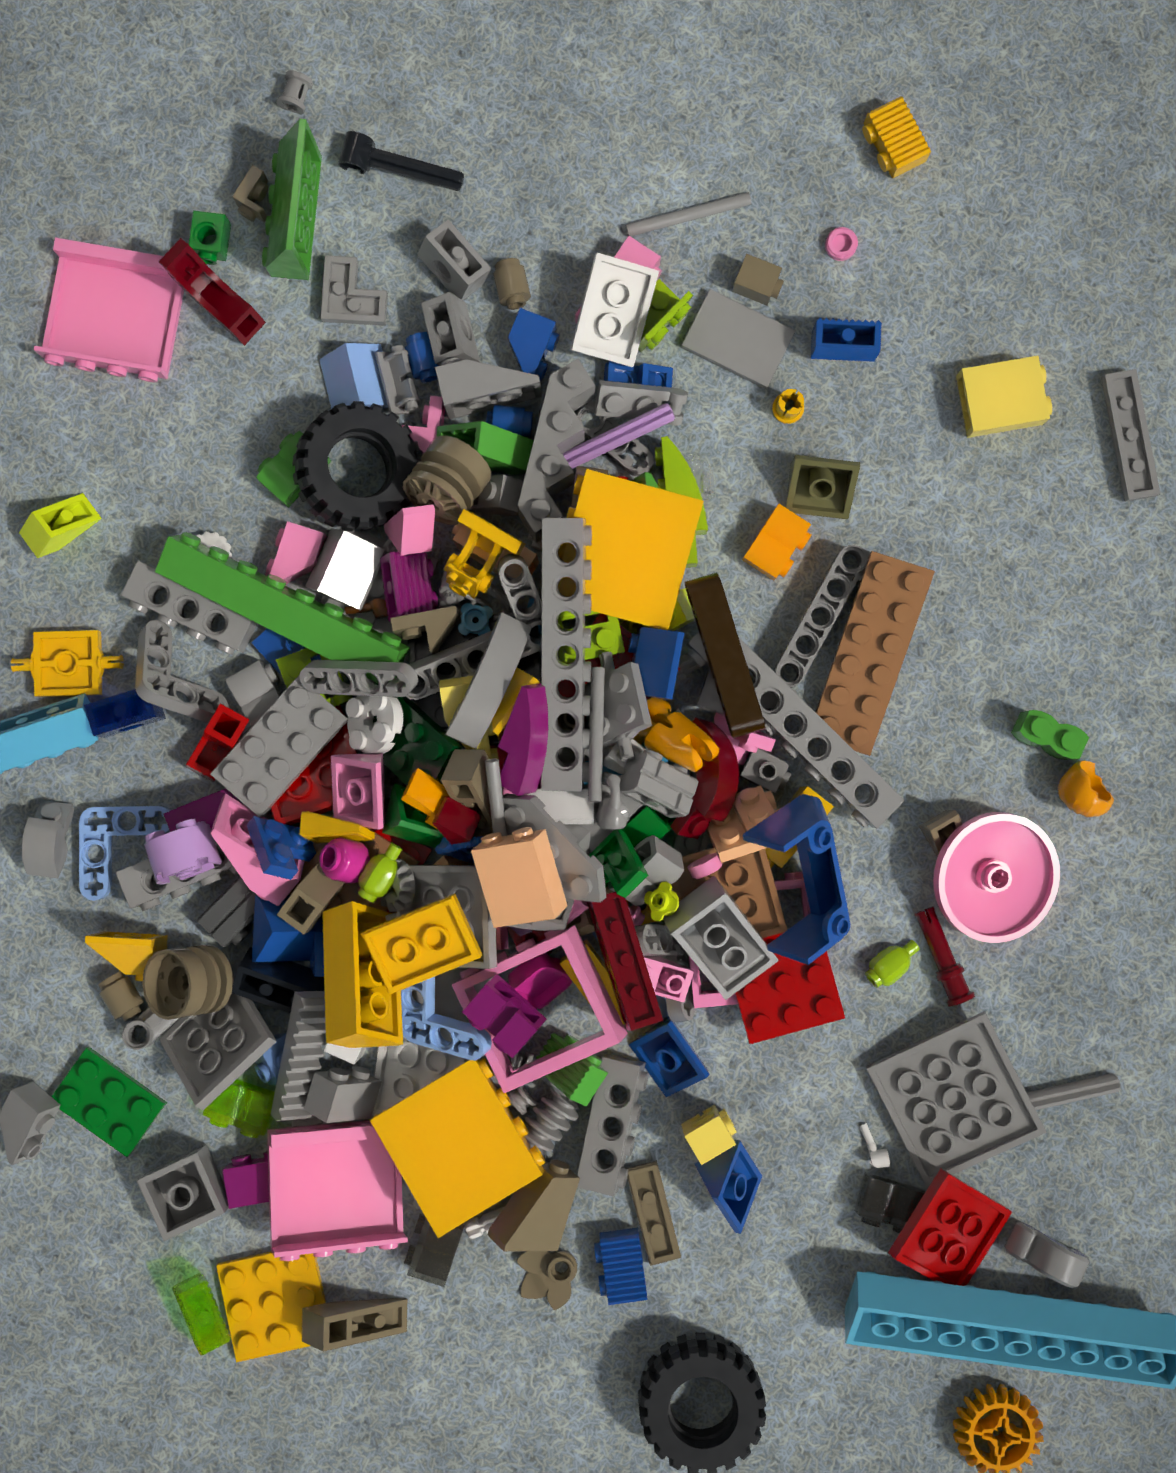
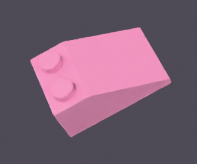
M225 794L221 799L210 834L248 888L261 899L279 906L300 881L304 861L294 859L298 872L291 880L264 874L247 828V824L252 817L258 816L247 806Z

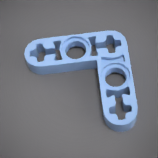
M164 806L91 807L84 810L79 819V888L83 897L92 901L100 900L108 896L111 891L112 836L148 835L164 830L165 834L169 833L170 830L167 824H162L161 830H158L157 824H144L146 831H142L144 819L141 811H146L144 817H157L158 811H161V815L164 817L163 814L171 811V809ZM94 812H97L98 818H111L109 812H114L111 820L114 831H110L111 824L98 825L96 831L93 825H88V818H93ZM125 812H131L136 817V825L131 830H125L120 825V817ZM94 844L100 845L104 850V857L98 863L92 862L88 857V850ZM104 866V872H97V881L103 883V889L98 890L97 895H94V890L88 889V883L94 881V872L87 873V867L99 868Z
M435 977L401 990L403 1036L408 1041L474 1061L480 1059L491 1049V1037L485 1029L478 1030L470 1023L435 1014ZM412 989L421 993L423 1004L414 1000ZM440 1028H445L449 1031L452 1038L451 1042L446 1041L441 1036Z

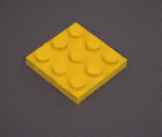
M272 1251L220 1262L216 1265L236 1363L310 1346L302 1342V1310L304 1307L326 1303L317 1257H314L313 1253L302 1254L297 1260L281 1261L279 1257L275 1258Z

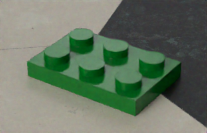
M90 1047L85 1048L52 1095V1098L61 1105L59 1109L125 1157L131 1155L167 1104L161 1097Z

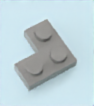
M325 255L321 320L322 322L386 326L388 293L386 290L357 289V257Z

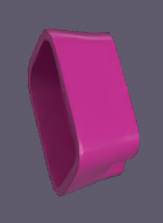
M546 952L521 963L508 975L509 985L535 1009L547 1006L572 984V980L560 965V959L552 958Z

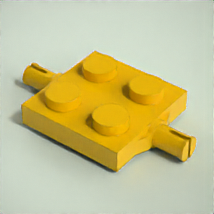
M101 631L33 632V651L30 658H12L11 664L18 666H11L12 672L31 671L34 679V696L36 697L77 696L84 693L87 696L102 695L104 669H123L124 663H120V661H124L122 655L104 656Z

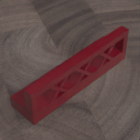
M616 892L606 894V898L601 902L586 901L625 1029L633 1031L663 1021L626 898L618 895Z

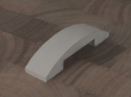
M502 612L500 613L487 641V648L461 704L458 705L445 733L446 736L477 749L513 677L529 637L531 626Z

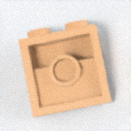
M760 785L738 792L724 822L715 819L710 821L707 833L716 853H718L721 863L768 848L744 841L743 834L779 810L771 790L764 792Z

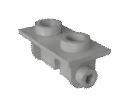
M403 345L392 347L391 352L375 353L389 412L392 411L396 415L415 414L414 410L418 409L417 403L420 402L413 378L406 379V375L411 373V368L407 356L408 351L404 350Z

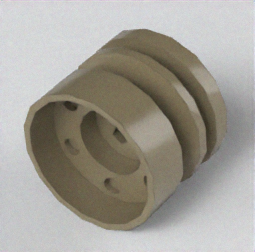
M437 436L421 456V461L413 467L412 472L403 481V489L407 498L415 507L434 504L435 521L447 525H457L460 523L457 520L463 509L469 510L473 506V500L482 493L490 481L491 471L488 463L480 453L469 444L454 437Z
M211 945L158 951L148 960L144 969L142 983L144 997L149 1008L158 1017L166 1020L220 1011L227 1004L232 993L233 975L231 965L226 955L220 949Z

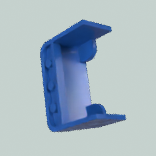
M802 794L745 832L743 840L782 852H786L794 845H797L811 913L769 943L767 948L770 952L809 965L842 940L849 932L851 924L831 824L822 801L818 797Z

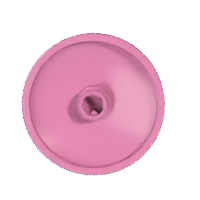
M1005 812L981 814L960 825L942 846L934 869L933 885L935 898L940 911L947 921L963 934L975 940L989 943L1014 940L1035 928L1050 910L1059 886V861L1049 837L1032 821Z

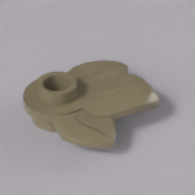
M562 1250L553 1253L549 1251H525L517 1258L519 1266L528 1272L521 1286L520 1294L522 1298L538 1299L547 1296V1300L553 1310L561 1308L568 1302L572 1294L571 1281L577 1274V1261L571 1253ZM558 1262H564L568 1268L565 1272L560 1273L555 1269V1265Z

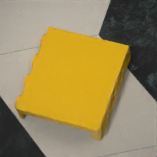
M586 469L585 475H577L573 494L579 495L576 508L569 507L566 518H585L586 525L592 526V545L586 546L585 559L592 562L591 580H585V594H591V611L657 629L669 630L704 501ZM567 542L560 546L558 551L560 559L566 563L572 562L575 559L576 548L573 544ZM564 577L560 580L558 589L562 595L570 597L576 591V583L572 578Z
M485 1058L464 1062L392 1107L378 1113L370 1120L437 1238H440L542 1176L544 1172L542 1165L546 1161L536 1145L530 1146L525 1137L529 1133L524 1122L519 1116L513 1117L508 1108L511 1105V1101L507 1093H503L501 1087L499 1089L496 1088L491 1079L494 1076V1072Z

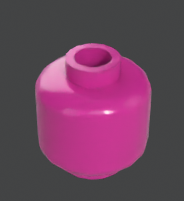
M341 837L334 838L327 843L321 851L319 861L322 871L327 878L339 882L356 883L365 866L370 861L367 847L363 843Z

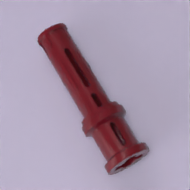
M934 906L924 909L925 911L915 913L914 915L917 917L938 968V971H936L937 981L942 982L948 996L946 1001L948 1007L973 999L975 994L969 990L962 974L965 971L964 967L960 963H956L935 913Z

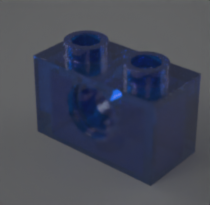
M136 689L84 705L94 737L107 738L166 719L163 707L142 700L138 696Z

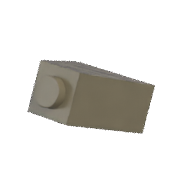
M551 1160L550 1163L543 1164V1175L517 1190L491 1225L487 1235L504 1252L558 1251L580 1180L569 1169L570 1166L560 1160Z

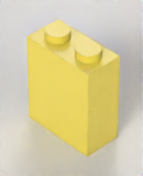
M1039 356L962 368L956 375L967 438L1040 426L1050 419L1052 402L1050 397L1045 394L1046 370L1044 365H1040Z

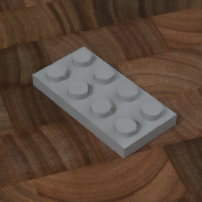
M298 676L210 775L258 817L262 818L347 723L348 718L320 694L311 693L306 690Z

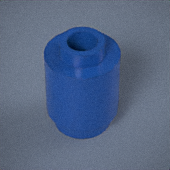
M428 332L410 335L406 338L407 345L405 350L408 351L407 356L413 378L420 379L422 383L437 380L435 367L439 365L435 364Z
M494 405V410L487 412L486 423L531 438L533 412L525 411L523 407Z

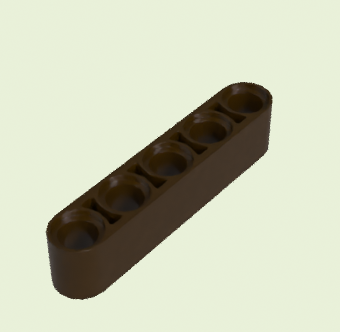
M715 572L686 581L687 596L732 738L735 739L764 730L765 722L719 574Z

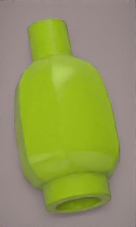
M390 843L384 854H378L371 858L358 879L360 886L358 894L361 897L375 903L378 897H383L387 894L396 877V871L398 870L396 859L402 851L401 847Z
M910 940L903 947L896 945L887 947L871 959L869 970L865 972V976L876 988L881 985L890 986L908 971L911 961L910 957L920 950L919 946L915 941Z

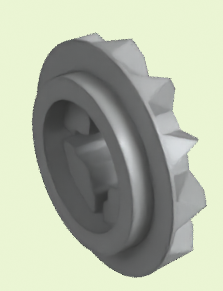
M396 859L398 870L396 871L394 883L387 894L381 897V906L387 907L389 912L408 909L415 895L413 872L409 865L401 859Z

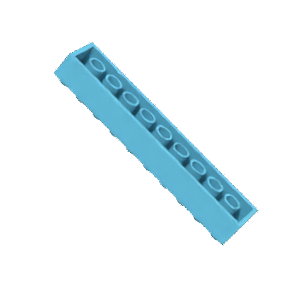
M858 1271L845 1305V1344L1175 1389L1176 1315L1171 1313H1154L1141 1311L1137 1308L1111 1307L1102 1303L1089 1304L1076 1302L1072 1299L1060 1300L1042 1297L1037 1294L1024 1295L1010 1293L1006 1290L981 1289L972 1285L959 1286L945 1284L941 1281H923L906 1276L894 1277L880 1275L875 1272Z

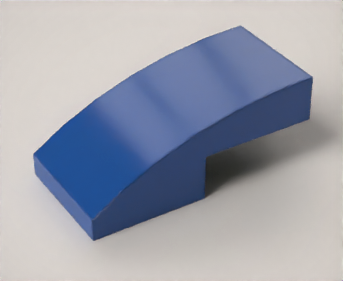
M611 361L607 362L604 366V381L672 388V367L646 363L640 366L628 367Z

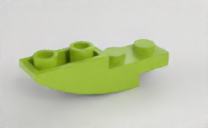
M668 436L661 437L660 447H655L656 466H662L663 478L657 479L659 489L702 500L696 479L687 461ZM704 504L686 568L697 566L696 535H706L708 531Z

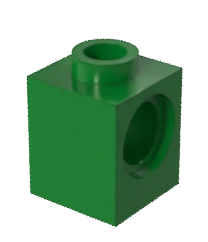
M193 210L189 245L208 265H215L217 260L226 261L231 231V223L225 214ZM217 235L216 240L212 244H203L207 236Z

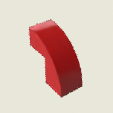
M220 703L205 728L201 740L186 763V768L215 782L216 779L210 774L235 747L249 719Z

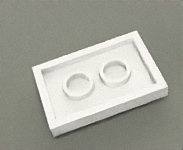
M598 252L595 253L570 350L628 367H634L659 271Z

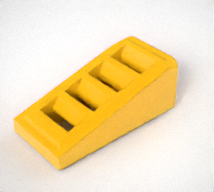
M302 811L300 835L316 844L328 843L334 838L341 837L355 841H371L375 839V832L360 824L309 811Z

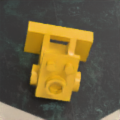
M463 509L457 521L472 530L459 556L453 553L449 557L444 571L447 572L446 583L449 584V588L460 596L465 597L469 595L475 599L479 591L485 593L494 579V576L490 573L504 548L516 555H520L526 543L474 513ZM475 546L490 554L481 571L466 563Z

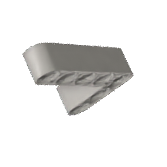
M848 545L836 555L773 671L781 679L780 670L783 666L789 665L795 669L796 679L794 682L784 681L790 688L797 686L804 679L855 584H860L870 555L869 551L860 546ZM851 554L855 556L858 562L857 568L849 569L845 567L842 560L843 555ZM829 582H836L841 585V597H832L828 593L827 585ZM822 610L827 616L826 624L823 626L816 625L811 617L812 611ZM804 637L811 642L812 649L809 654H803L797 650L796 641L798 638Z
M513 553L505 555L499 561L497 569L516 619L531 627L542 625V601L527 563L520 555ZM510 564H518L522 567V573L517 578L512 579L505 576L504 571ZM527 594L534 597L535 600L531 607L523 609L517 606V600L522 595ZM492 631L408 664L416 671L417 675L424 679V683L419 687H415L406 697L414 700L421 699L440 691L439 680L473 676L479 663H473L467 657L473 650L485 652L488 645L487 641ZM529 635L521 658L541 651L542 637L536 639ZM447 662L451 663L455 670L449 675H442L437 671V667L441 663Z

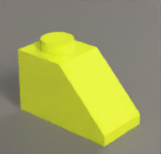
M82 493L31 512L19 534L35 556L40 558L62 549L102 518Z

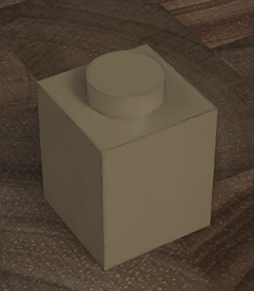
M746 253L732 292L768 306L771 297L778 298L784 280L779 279L782 267Z

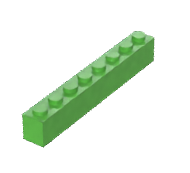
M182 532L181 535L168 536L155 570L156 573L330 660L403 663L409 647L401 643L402 639L399 636L390 632H383L382 634L372 629L373 625L369 621L358 617L352 619L343 614L344 610L331 603H325L324 605L314 600L315 595L303 589L294 590L286 586V581L278 576L271 574L265 576L257 572L258 567L243 560L237 562L229 558V553L224 549L215 546L209 548L201 544V539L193 534ZM366 672L368 679L378 683L377 678L373 674Z

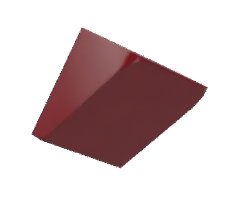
M444 797L432 824L453 845L469 842L472 839L481 816L476 811L454 799Z

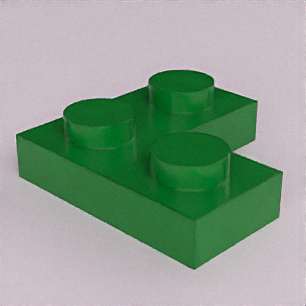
M614 829L588 855L590 858L594 855L603 865L605 885L610 881L615 892L624 898L649 876L626 832L621 829Z

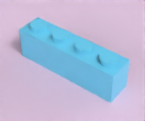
M86 693L1 720L0 774L15 767L25 768L34 761L45 757H58L66 750L76 747L86 748L94 744L99 739L101 726Z

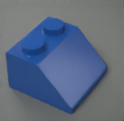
M639 627L637 634L631 633L628 652L633 653L632 662L639 665L645 696L664 700L673 699L685 633Z

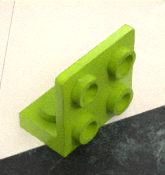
M660 279L656 281L638 348L640 352L646 347L652 351L668 333L669 330L666 328L668 324L674 328L687 315V312L692 308L688 304L693 297L690 291L679 299Z

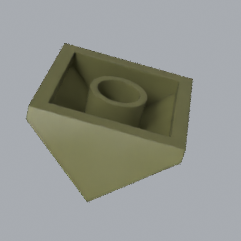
M795 455L790 463L786 508L796 514L848 520L859 475L860 462Z

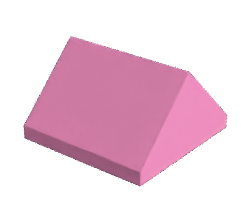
M383 753L332 755L334 818L357 823L363 827L383 829L385 823Z

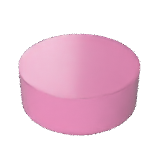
M838 227L832 230L825 242L827 254L837 261L850 259L858 246V239L855 233L845 227Z
M712 853L697 859L688 865L687 868L692 878L700 879L719 870L723 863H721L718 853Z

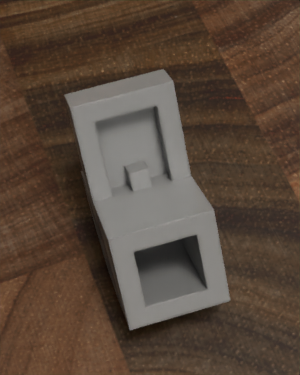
M41 800L34 818L28 817L22 839V860L26 874L59 878L68 853L65 835L73 818V804Z

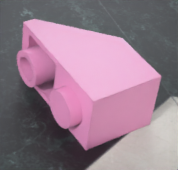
M287 521L285 529L281 528L278 532L275 546L279 548L275 559L271 558L269 560L265 576L269 574L284 579L287 584L311 572L317 563V558L327 538L326 534Z
M644 956L655 995L685 1002L694 971L663 957Z

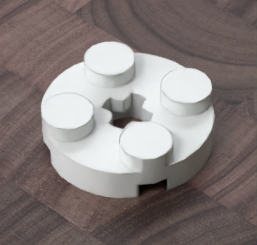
M357 695L356 698H351L347 702V725L351 748L368 754L386 753L392 749L395 743L391 742L395 734L401 733L403 727V711L399 700L396 697ZM377 716V722L373 724V718Z

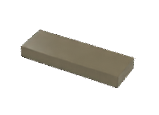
M657 1160L625 1168L628 1169L627 1178L650 1266L681 1258Z

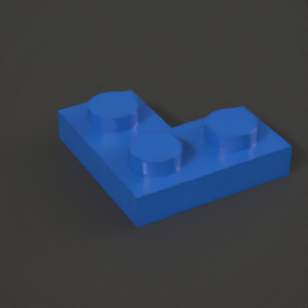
M253 816L247 824L264 874L291 880L298 872L294 859L310 862L316 854L312 841L300 835V827L298 826L294 827Z

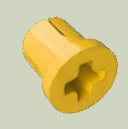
M795 389L783 391L773 402V415L781 423H795L804 413V397L799 391L795 394L797 391ZM789 399L795 402L794 407L784 413L786 403Z

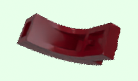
M182 238L159 260V263L172 279L244 346L266 323L255 309L223 282Z
M695 717L692 722L716 743L719 748V754L711 761L702 759L703 766L696 772V779L699 782L695 795L692 797L693 802L690 812L684 817H676L670 827L677 835L698 839L707 830L712 819L724 822L728 816L737 794L739 767L734 747L727 735L715 723Z

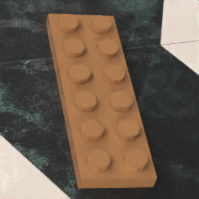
M874 551L870 552L816 709V713L854 751L868 756L871 755L935 573L934 570Z

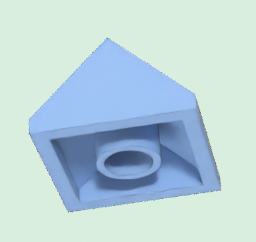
M344 343L319 359L331 409L341 403H345L346 406L351 405L354 401H364L367 407L374 403L383 406L382 409L388 408L375 356L376 352H383L381 344Z

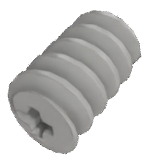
M553 1086L549 1088L554 1096L553 1099L544 1096L541 1098L545 1109L533 1107L537 1119L534 1120L529 1117L524 1119L529 1126V1134L525 1135L531 1147L536 1145L539 1148L544 1159H546V1155L543 1150L551 1152L554 1149V1144L551 1140L559 1142L563 1138L560 1130L568 1131L571 1128L567 1119L576 1121L579 1118L576 1109H579L578 1106L563 1092Z

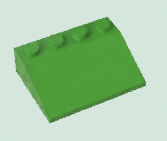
M299 119L279 141L278 153H274L272 158L273 173H276L275 185L271 184L269 187V203L272 204L271 216L266 217L265 223L266 235L269 236L268 247H264L262 252L263 267H266L271 277L309 280L322 155L306 119Z

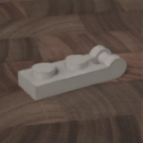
M599 380L594 413L596 416L634 419L661 406L662 401H669L675 419L668 424L679 426L682 424L684 416L681 412L682 405L686 404L688 392L679 388Z

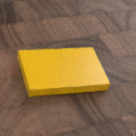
M455 893L364 930L361 933L389 995L472 962L483 955Z

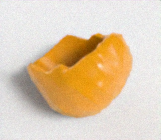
M1080 760L1074 763L1059 781V798L1076 814L1085 817H1097L1107 813L1113 805L1114 798L1106 790L1102 783V778L1095 774V763Z

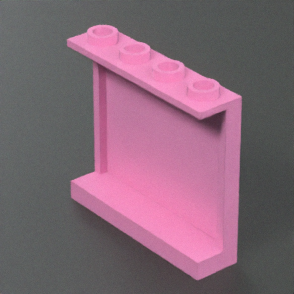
M55 237L53 251L59 256L43 345L42 347L34 346V351L44 358L45 363L54 366H63L64 362L76 363V368L89 372H94L95 367L107 369L106 372L108 374L118 377H126L128 372L138 374L139 379L147 382L156 383L158 378L168 379L184 290L159 263L163 256Z
M370 1120L267 1129L270 1247L275 1258L279 1257L281 1261H293L299 1259L302 1254L313 1253L314 1257H327L333 1255V1251L346 1250L347 1253H361L366 1251V1247L379 1246V1249L388 1250L397 1248L398 1243L408 1242V1237L403 1233L402 1175Z

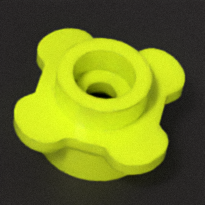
M661 882L659 888L653 892L648 891L644 896V902L649 905L652 911L651 918L654 921H662L664 916L673 915L679 907L678 895L672 891V885L669 882Z

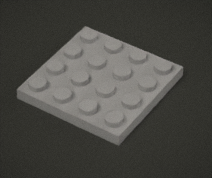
M985 1011L866 1066L926 1187L932 1183L940 1168L953 1175L1047 1133Z

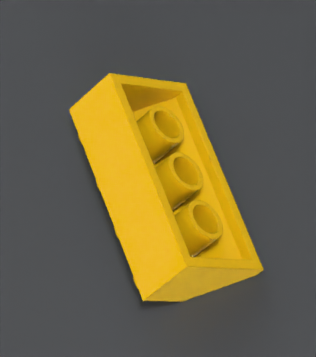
M353 901L323 911L326 1043L348 1048L399 1046L403 1044L401 990L390 995L388 994L361 935L364 930L386 922L385 916L392 913Z

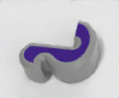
M1021 1221L1015 1223L1004 1246L1006 1252L1016 1259L1026 1262L1050 1279L1070 1288L1079 1287L1090 1264L1088 1256L1077 1249L1067 1248Z

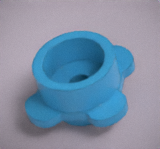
M466 603L461 607L462 622L458 625V630L462 635L472 633L480 636L490 632L488 625L489 619L493 616V611L489 606L480 607ZM473 618H478V623H473Z

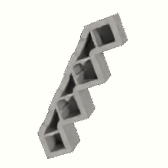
M579 359L574 360L550 375L518 502L519 518L535 543L542 540V518H563L551 497L574 484V471L563 456V453L585 441V428L574 411L595 399V384Z

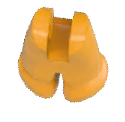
M654 697L647 700L652 726L640 731L633 738L639 744L644 742L648 750L655 751L664 758L693 772H697L702 768V759L711 761L719 754V748L716 743L681 712L671 713V706L667 701Z

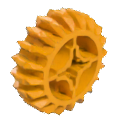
M1001 1383L997 1388V1393H995L991 1384L986 1385L987 1394L982 1395L978 1388H974V1394L977 1398L972 1401L970 1397L964 1396L963 1400L968 1408L956 1407V1412L961 1418L953 1420V1426L958 1430L953 1433V1438L956 1443H959L957 1449L960 1455L966 1456L965 1460L969 1466L973 1467L976 1465L979 1473H985L987 1470L989 1473H999L1000 1470L1002 1473H1010V1469L1015 1468L1017 1473H1022L1020 1465L1023 1462L1033 1466L1030 1454L1040 1455V1449L1035 1443L1044 1442L1043 1435L1039 1432L1043 1428V1423L1037 1418L1039 1412L1036 1407L1030 1406V1399L1026 1395L1020 1396V1392L1016 1388L1012 1387L1007 1391L1006 1386ZM1007 1409L1021 1415L1023 1428H1018L1014 1423H1009V1417L1006 1414ZM992 1410L988 1417L980 1419L985 1413ZM1002 1426L1003 1432L999 1431L1000 1434L994 1436L993 1431H998L997 1428ZM974 1435H980L982 1439L988 1440L990 1453H986L975 1446ZM1016 1444L1012 1449L1005 1452L1010 1445Z

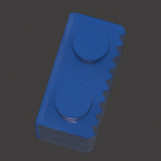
M819 318L813 327L811 335V359L875 362L881 350L882 323L879 320L875 323L873 320L868 322L866 319L863 322L860 320L855 322L853 319L849 322L847 319L842 321L840 318L837 321L834 318L830 321L827 318L824 320Z
M638 1227L600 1232V1242L594 1243L596 1263L603 1262L604 1275L598 1276L601 1296L607 1295L608 1305L648 1300Z

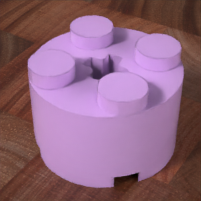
M189 819L176 824L177 830L165 834L164 830L145 836L146 844L144 846L157 884L170 883L169 876L174 875L177 878L179 877L180 880L187 879L215 868L214 864L220 865L222 863L215 840L210 834L211 828L209 824H206L205 821L196 823L195 819Z

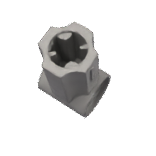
M148 1008L138 1018L124 1027L122 1032L123 1042L128 1048L133 1050L149 1047L180 1018L166 1020L158 1017ZM137 1025L143 1026L147 1031L145 1042H139L134 1036Z

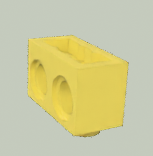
M715 1104L702 1111L704 1115L700 1116L697 1114L681 1124L684 1136L701 1165L736 1145L732 1136L737 1133L733 1122L726 1110L723 1109L719 1112Z

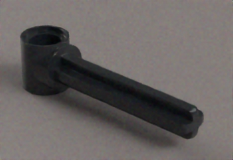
M355 131L346 132L338 165L344 170L352 168L359 170L360 174H365L372 167L455 191H460L462 188L464 174L460 171L377 149L373 139L369 136Z

